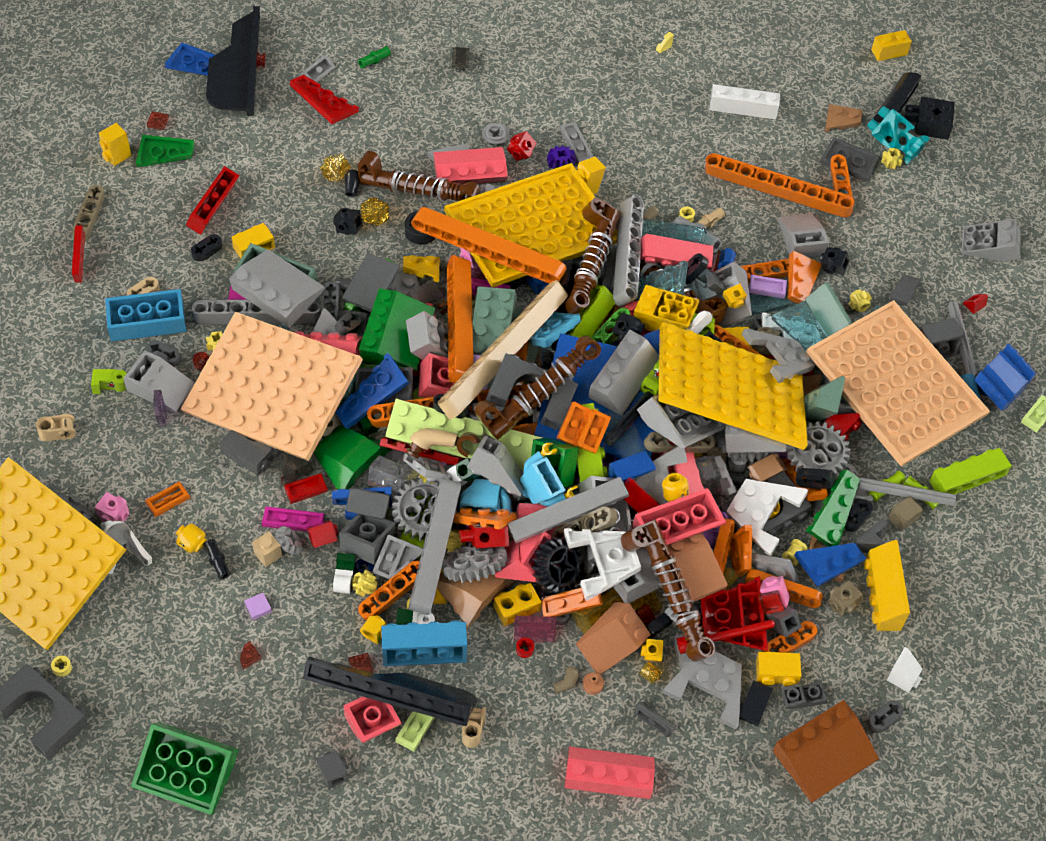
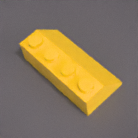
M893 540L869 550L867 559L863 562L864 569L868 571L866 584L871 590L869 603L871 606L873 605L872 622L876 624L877 631H901L910 614L898 540Z

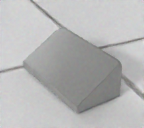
M325 54L302 71L299 76L304 74L318 82L336 67Z

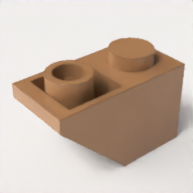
M778 453L771 454L748 467L750 477L753 480L767 482L768 479L788 470Z

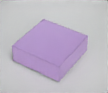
M264 593L244 601L252 620L272 612Z

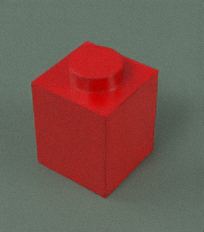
M330 520L306 527L313 548L337 541L336 536L339 535L337 525L333 524Z

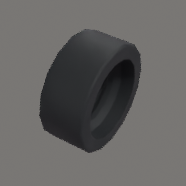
M418 211L410 213L404 222L407 239L419 245L434 241L435 237L415 232L411 229V221Z

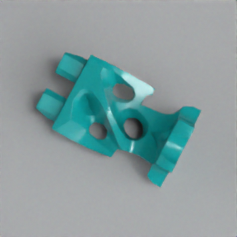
M883 106L878 112L883 121L879 124L872 119L867 126L872 131L871 135L882 145L902 151L906 155L903 160L908 165L922 151L930 138L925 135L921 137L911 135L909 131L915 127L894 109L890 110ZM900 122L904 123L906 125V128L901 129L899 128L898 124ZM887 136L892 137L891 143L886 141ZM901 137L906 138L907 142L905 145L900 144L899 139Z

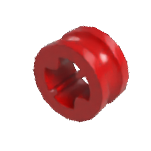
M527 637L519 639L516 643L517 655L521 658H529L533 655L534 642ZM523 644H526V647H529L528 651L520 649L522 648Z

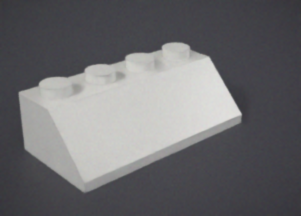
M712 84L709 110L776 119L780 103V93Z

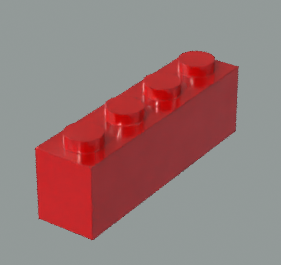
M224 166L190 214L185 226L201 235L234 188L240 175Z

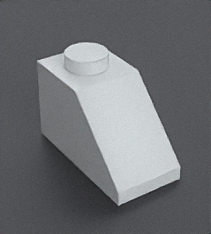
M906 647L896 661L887 681L909 693L912 687L917 688L922 680V677L919 676L922 667Z

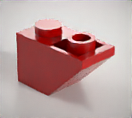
M859 413L838 414L828 417L824 423H827V428L833 425L834 432L840 430L839 436L845 435L844 442H847L850 433L857 431L862 425V419Z

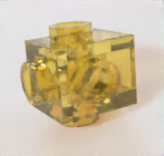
M342 153L326 157L323 160L324 163L319 167L322 175L329 182L334 180L340 181L351 168Z
M369 198L361 203L362 220L376 226L389 220V204L378 200V198Z

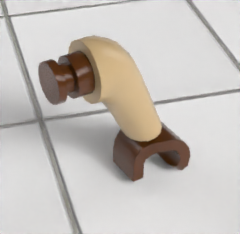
M425 428L411 435V448H408L406 452L419 459V453H422L424 449L429 450L432 446H457L459 453L467 458L470 451L463 447V441L470 440L473 444H477L481 440L478 435L472 432L463 433L458 437V434Z

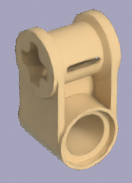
M62 414L41 417L36 422L39 438L43 441L74 438L76 436V431L73 429L74 416Z
M486 707L482 709L474 708L467 727H462V742L466 747L474 748L480 744L482 729L485 723ZM468 733H475L476 736L470 737V736H468L467 734H468Z

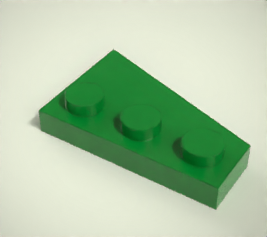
M142 135L136 167L192 159L195 142L190 139Z

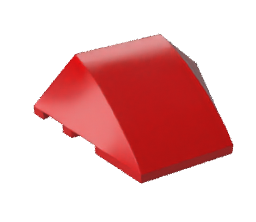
M760 576L755 577L753 581L737 584V587L721 590L701 599L704 636L764 621ZM766 630L720 640L768 651Z

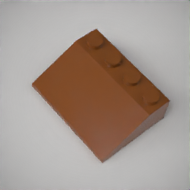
M844 700L778 740L773 749L774 754L811 803L879 760L859 719Z

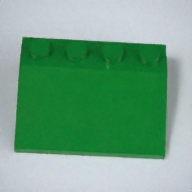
M379 288L359 347L360 357L363 359L362 363L379 365L384 360L383 357L389 353L398 366L412 367L413 371L417 372L420 358L410 352L406 320L423 311L434 316L435 308L398 291Z
M161 722L152 723L131 787L212 815L233 770L239 749Z

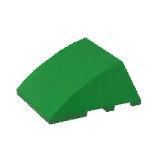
M338 425L330 435L317 444L313 453L337 490H349L355 485L354 481L378 458L382 459L392 449L380 446L381 440Z

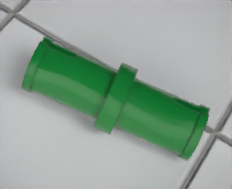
M387 46L377 51L373 50L369 52V55L359 58L358 64L362 69L373 63L377 64L381 59L389 57L391 51Z

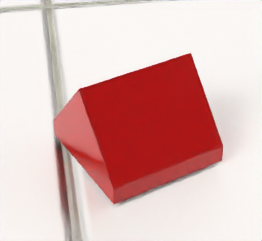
M975 294L965 300L963 305L975 314L987 305L988 295Z

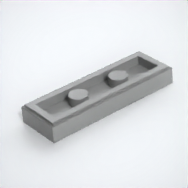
M576 122L560 126L559 130L567 145L570 146V150H574L578 165L579 162L594 157Z

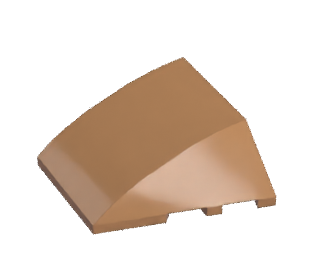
M442 571L439 576L437 589L445 600H448L453 606L456 615L459 614L461 619L466 622V628L468 629L480 617L481 611L502 590L506 591L516 580L495 578V575L489 574L488 578L481 577L480 581L473 579L472 582L466 580L461 583V580L454 582V579L449 580Z

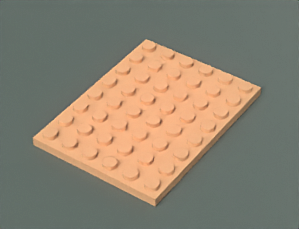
M894 300L814 344L806 351L829 381L840 376L845 377L842 396L854 411L861 415L860 418L901 467L984 418L990 412Z
M235 312L180 410L196 418L230 431L233 430L240 435L309 461L363 359L353 353Z

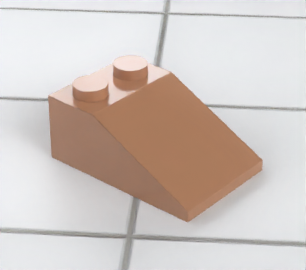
M702 533L667 545L670 553L674 554L676 558V567L681 569L679 574L681 579H685L683 582L685 588L690 590L688 592L690 600L695 602L727 588V582L714 553Z
M614 602L580 638L576 645L594 671L602 674L637 650L651 634L629 603Z

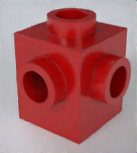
M524 131L510 139L507 150L516 161L526 160L533 154L532 151L537 142L527 131Z

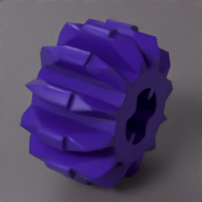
M563 144L561 147L555 145L554 149L550 148L547 155L549 168L555 169L570 163L574 166L576 163L574 150H570V146L565 148Z

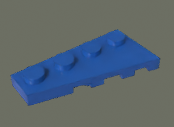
M181 43L165 62V68L208 75L209 58L215 54Z
M389 353L383 357L384 360L379 366L376 365L374 367L373 373L366 381L363 380L361 382L360 388L354 394H351L335 412L345 428L349 429L364 418L371 406L384 403L410 384Z

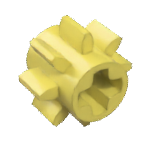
M889 148L888 152H883L881 163H884L886 168L895 169L896 166L901 167L903 154L896 148Z
M856 290L850 295L851 301L848 304L852 310L864 312L871 306L870 300L872 297L865 290Z
M222 331L211 332V335L206 337L208 351L215 349L222 336Z
M450 530L446 547L448 549L447 553L455 552L454 548L459 549L461 545L466 546V542H460V530Z
M367 570L364 573H356L352 579L353 590L362 597L366 593L372 594L377 588L376 577Z

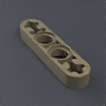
M93 185L88 189L71 231L73 241L74 230L77 225H82L84 229L85 242L89 239L105 198L102 186ZM89 205H95V206H96V207H95L94 209H92V210L87 209V207H88ZM83 219H90L88 223L81 222Z
M651 432L644 439V445L650 452H669L678 446L676 444L675 446L670 445L667 438L658 432ZM711 435L703 439V442L699 441L692 444V446L686 447L685 453L708 452L715 445L713 436Z
M606 506L601 507L556 528L552 533V538H565L563 536L564 529L570 528L574 531L577 525L579 526V531L587 529L591 532H600L616 523L618 518L617 511ZM591 519H594V526L590 529L589 523Z

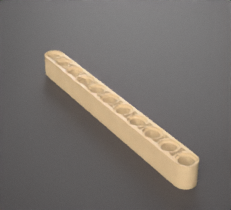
M558 280L551 282L438 401L437 404L449 420L458 416L494 378L505 354L515 355L565 301L568 294Z

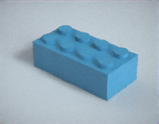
M181 289L105 298L107 329L111 341L187 332Z
M434 621L428 624L412 622L407 625L390 623L386 626H381L383 666L467 662L466 622L451 621L449 623H439Z

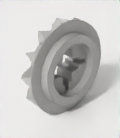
M499 123L489 124L482 131L484 141H487L489 145L494 144L495 146L508 142L510 135L508 128Z
M282 526L276 530V539L284 551L297 555L303 550V543L299 540L300 537L291 528Z

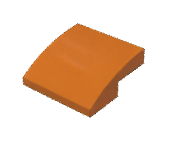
M573 401L557 435V439L596 454L611 417Z

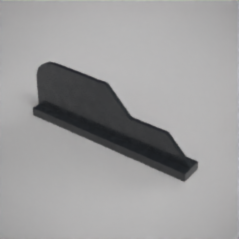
M253 6L252 12L232 23L231 45L209 58L206 99L214 108L247 111V116H254L260 6Z
M313 657L307 658L302 678L466 727L477 703V698L466 690L408 673L374 674Z

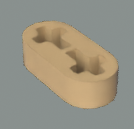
M147 277L127 291V295L158 292V280L154 277Z

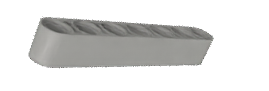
M637 194L620 203L619 209L620 218L618 222L613 299L620 307L629 304L638 297L644 202Z
M198 300L192 305L194 320L198 324H229L235 312L268 324H282L248 300ZM315 300L294 324L317 323L321 314L320 302Z
M443 477L440 479L408 610L426 615L430 614L461 489V482Z

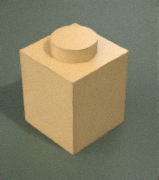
M269 531L252 542L254 554L265 567L282 557L281 545Z

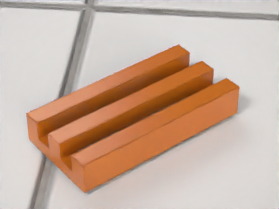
M179 481L146 499L145 504L156 518L190 499V495ZM180 489V491L174 493L173 495H169V494L173 493L174 491ZM162 498L164 499V500H162V501L156 503L155 505H153L154 502H156V501H158V500H160V499H162Z

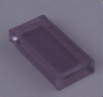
M154 390L153 407L158 427H165L167 410L161 390Z

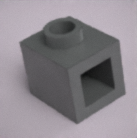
M789 606L766 613L768 620L775 622V626L771 628L772 631L784 637L802 628L797 611Z
M337 751L324 753L317 759V767L328 790L348 781L346 771L348 765L343 756L339 757Z

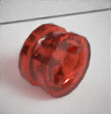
M257 52V67L263 66L265 68L266 53L260 54Z
M205 352L196 353L193 356L194 367L202 371L209 359V355Z

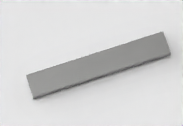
M618 477L508 523V527L515 542L519 543L601 507L627 498L629 493L621 477Z

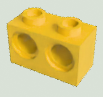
M530 582L526 585L520 584L509 592L499 593L494 597L493 607L503 626H507L540 612L542 602ZM526 597V598H529L530 600L524 601V600H522L521 598ZM509 605L511 606V608L506 609L503 606Z

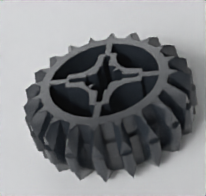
M553 537L544 540V544L539 545L540 550L534 551L537 555L536 558L532 559L535 562V565L531 567L535 570L532 576L537 578L536 583L541 585V588L552 593H561L570 590V586L576 585L575 580L580 579L578 573L582 571L580 564L583 563L579 560L582 555L577 552L579 547L569 549L566 538Z

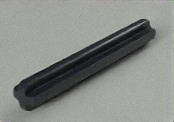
M647 391L606 436L605 443L610 447L614 446L640 416L637 409L655 395Z

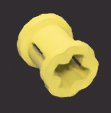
M793 539L790 543V548L782 554V558L790 559L792 565L796 566L799 561L794 554L797 551L807 550L808 548L802 541Z

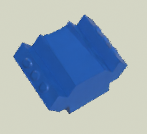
M1008 343L1003 351H1000L996 358L987 364L983 371H980L974 381L978 384L979 392L984 396H988L1003 411L1025 390L1037 373L1025 361L1024 357Z

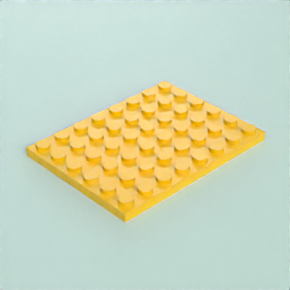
M572 163L444 206L446 215L559 261L574 259L587 253L585 248L589 246V238L592 232L596 230V226L584 219L582 215V209L595 196ZM615 228L614 234L612 236V245L617 243V228ZM470 252L492 288L527 276V274Z
M662 322L659 342L658 401L805 450L808 445L802 375L796 374L793 378L789 380L786 378L783 382L778 383L770 372L773 365H780L777 360H772L760 354H754L745 349L731 346L728 343L719 342L708 336L696 334L691 330H685L673 324Z
M8 457L0 467V612L44 649L48 650L127 549Z

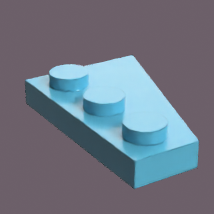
M553 312L549 319L543 323V327L539 328L532 336V345L541 346V348L550 347L554 341L559 339L560 333L565 334L581 321L580 315Z

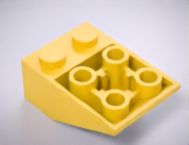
M645 285L634 310V317L639 319L645 325L644 329L649 331L660 329L662 322L687 329L699 300Z

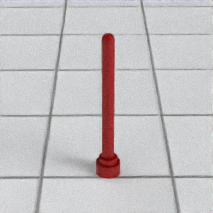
M767 620L705 636L716 642L773 628L775 622ZM685 636L676 638L679 653H686L689 641H685Z

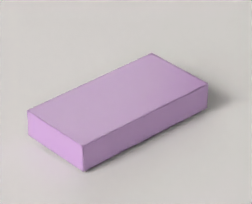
M751 275L749 293L784 299L787 280Z

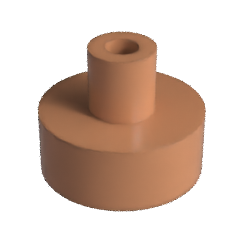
M592 672L584 677L583 689L585 692L596 695L603 690L604 679L600 674Z

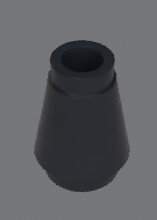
M348 170L344 175L345 195L355 197L360 185L359 173L357 170Z

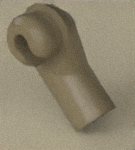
M656 206L649 207L643 213V222H651L656 218L659 209Z
M568 667L565 670L564 680L553 683L555 693L575 687L579 677V672L576 668Z

